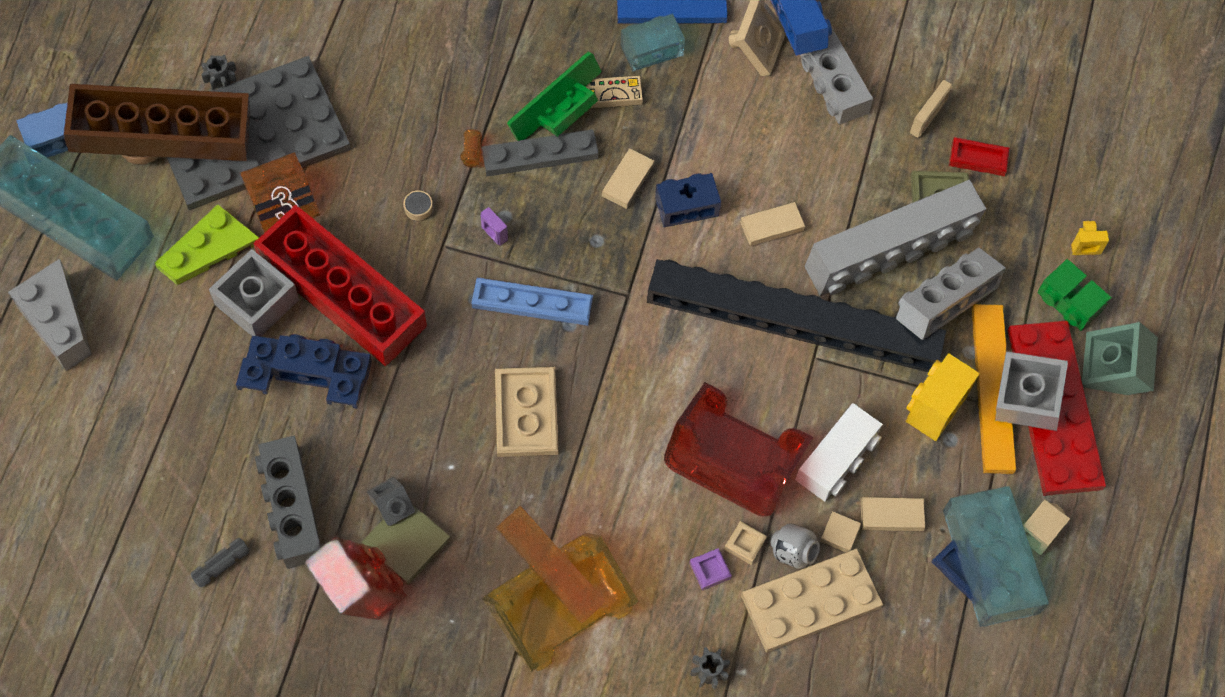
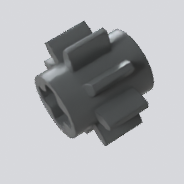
M211 55L206 63L201 64L203 82H210L212 90L227 87L231 82H236L237 80L234 73L236 71L234 61L228 62L226 55Z
M704 647L701 658L696 655L693 656L692 662L698 667L693 668L690 675L699 677V687H703L706 683L711 684L713 689H716L719 678L723 681L728 680L729 675L723 669L729 667L730 660L723 661L720 656L721 649L714 653L709 652L708 648ZM706 663H710L712 668L716 667L715 673H711L709 669H704Z

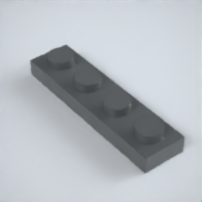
M593 129L560 134L558 137L553 135L481 147L486 177L596 160L599 154Z

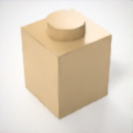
M1044 499L1016 536L1042 555L1070 518L1065 515L1061 507Z

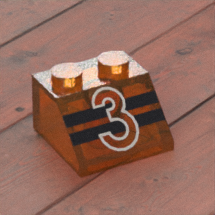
M295 152L240 173L245 191L264 233L294 205L300 207L312 218L320 216L307 178Z

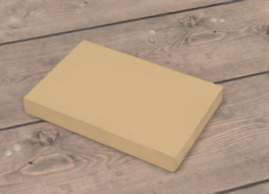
M555 367L495 369L497 457L558 455Z

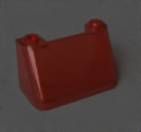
M704 382L675 424L664 454L665 464L673 472L759 516H769L779 504L806 454L813 436L795 428H788L782 432L779 439H776L725 413L728 405L726 395L718 388Z

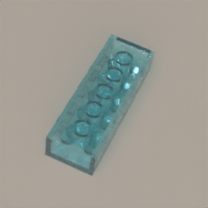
M9 135L0 145V206L117 281L154 239L147 220L17 138Z

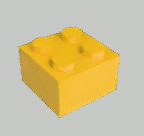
M949 353L943 362L937 359L927 374L929 376L925 382H921L912 394V399L906 407L910 413L905 422L934 441H937L968 397L980 373Z

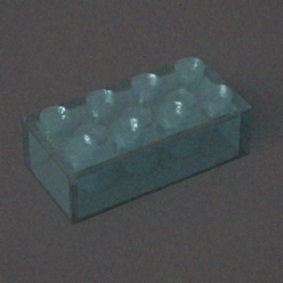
M1010 486L950 498L943 509V513L952 541L955 540L958 548V558L966 583L972 593L973 599L971 601L979 627L1039 615L1049 602Z

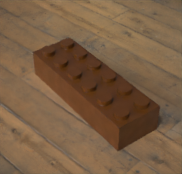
M70 84L64 138L68 152L247 161L251 112L249 93Z

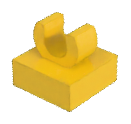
M1083 221V228H1079V232L1071 244L1072 254H1102L1109 242L1107 231H1097L1095 221Z

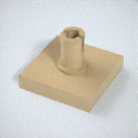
M750 0L740 29L730 32L729 44L732 48L740 47L761 76L771 75L786 33L764 0Z

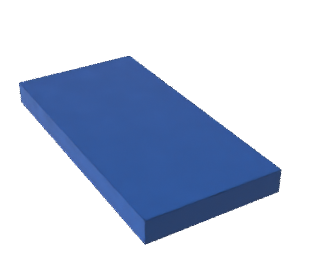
M617 0L618 24L727 23L726 0Z

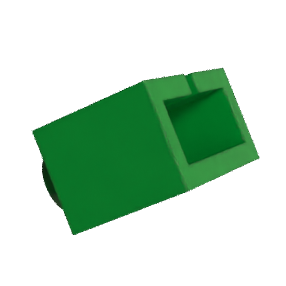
M1066 259L1044 279L1037 293L1047 305L1053 306L1061 313L1065 321H1068V324L1082 331L1105 309L1112 297L1092 280L1082 288L1079 284L1086 279L1087 275L1070 260Z

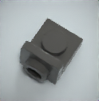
M394 477L367 491L371 502L379 509L388 526L415 512L403 485Z

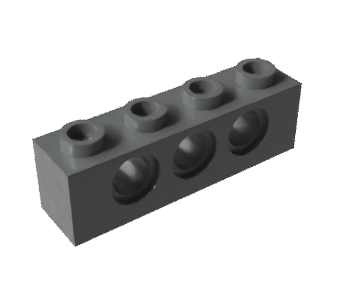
M295 435L258 444L260 455L255 456L259 475L264 474L266 484H262L261 489L265 503L271 502L273 512L267 513L271 531L277 530L279 541L274 542L277 559H283L287 569L324 560ZM280 470L289 471L288 475L284 478L278 479L274 477ZM287 498L295 499L294 504L290 507L280 506L282 501ZM298 526L302 528L301 532L296 536L287 535L288 530L292 527Z

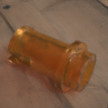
M469 129L463 133L464 150L460 154V158L465 166L473 168L479 166L483 160V154L480 152L482 134L478 130Z

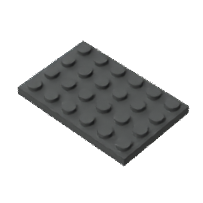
M306 56L229 84L227 87L213 90L215 92L249 93L251 112L247 161L167 157L186 205L189 210L344 153L351 150V147L310 57Z

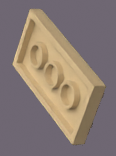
M857 549L743 591L741 594L766 653L879 610L883 606Z

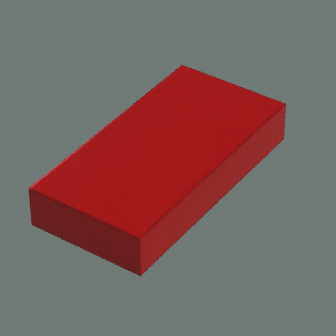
M954 137L951 145L949 166L1005 176L1010 148Z

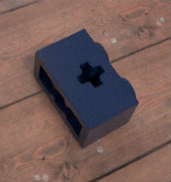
M698 173L689 178L680 180L668 179L660 184H656L655 200L664 228L719 217L721 199L712 173L704 175Z

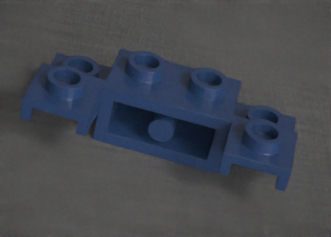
M292 334L290 336L280 335L278 340L252 335L247 357H243L236 387L238 390L247 388L268 394L274 375L275 379L280 381L329 388L326 398L327 404L332 405V402L352 405L353 408L357 409L363 387L369 377L372 359L370 354L341 350L340 344H336L328 339L315 341L308 340L301 335Z

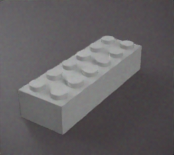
M967 180L814 243L804 267L820 296L827 293L834 295L844 290L846 285L856 282V284H861L870 279L874 273L879 271L887 273L896 268L898 263L903 261L911 263L922 257L923 253L929 250L937 252L945 248L953 240L957 239L958 242L968 239L973 235L975 227L981 222L980 219L986 211V207L971 181Z

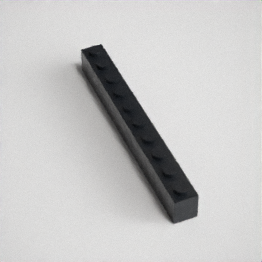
M656 259L647 294V303L924 372H929L937 359L940 361L946 330L938 329L922 340L900 323L896 317L882 315L873 309L862 310L851 307V305L844 302L833 303L825 301L816 295L805 296L794 293L787 288H772L765 286L759 281L748 282L737 279L730 274L720 275L711 273L702 267L691 268L680 265L673 260L663 261Z

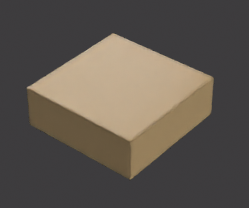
M832 511L820 542L843 552H849L861 523Z
M740 521L725 545L724 550L752 565L767 536Z

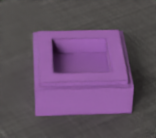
M489 207L482 211L481 228L497 245L501 246L508 241L507 226Z
M719 548L690 559V565L702 591L730 580L732 577Z

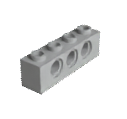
M832 28V35L828 36V48L801 54L800 57L804 70L809 72L813 78L817 93L823 95L829 114L834 116L840 125L869 114L873 97Z
M977 248L970 254L965 253L955 264L950 267H944L937 276L931 280L926 279L913 292L905 293L898 303L900 308L896 319L920 339L924 340L999 287L1005 267L980 248Z

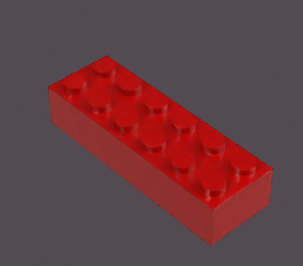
M294 205L253 243L257 254L295 284L297 293L385 367L427 327L425 311L297 205Z

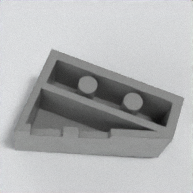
M60 259L8 292L17 308L65 371L92 354L68 273Z

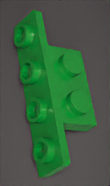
M589 51L585 53L507 122L517 141L525 140L540 126L558 137L599 101L596 94L586 88L601 73L593 53Z

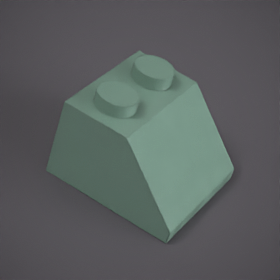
M1141 322L1086 332L1082 385L1085 388L1123 395L1154 391L1158 337Z

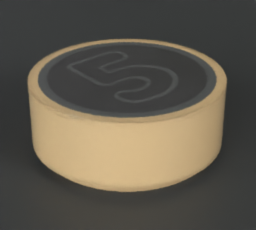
M420 190L412 191L404 199V211L410 219L420 221L431 215L433 203L428 193Z

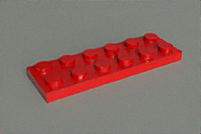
M1068 321L1009 326L1007 332L1012 353L1068 361L1057 431L1028 426L1043 496L1103 490L1106 487Z

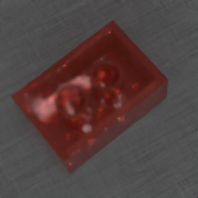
M334 537L305 561L340 614L379 620L407 597L402 590L404 586L402 580L395 572L388 570L384 564L386 561L385 556L375 546L371 547L363 543L359 544L351 540Z

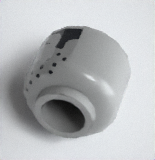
M786 524L780 530H777L771 539L774 557L779 562L797 569H803L807 565L813 564L820 551V544L815 533L796 524Z

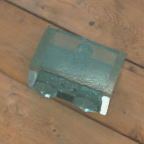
M670 14L655 17L651 21L641 24H632L622 29L620 46L633 72L683 56L685 38L674 15Z

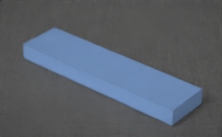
M477 278L471 304L472 308L588 326L593 295Z

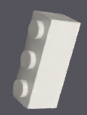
M852 403L800 467L795 480L824 502L831 494L836 497L846 484V481L843 480L849 471L854 474L864 461L861 457L867 449L872 452L880 442L882 437L878 434L883 424Z

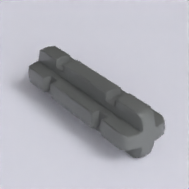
M241 538L235 539L229 544L230 547L228 549L224 547L204 562V567L199 566L190 574L193 581L199 587L205 586L211 581L210 578L212 576L217 577L236 563L235 559L237 557L241 559L248 554L249 548Z

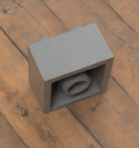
M252 249L209 288L215 306L251 336L261 337L299 301L295 284Z
M1006 352L995 421L1057 431L1068 361Z

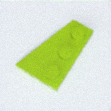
M216 205L155 262L158 270L176 285H179L209 270L211 265L225 258L229 260L237 256V252L249 246L253 248V243L259 237L221 206Z

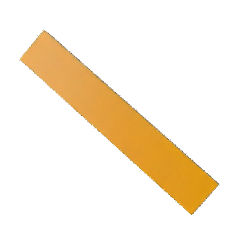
M974 304L972 307L976 371L980 373L977 378L983 473L1014 474L1016 463L1012 423L995 421L996 406L1007 352L1003 305Z

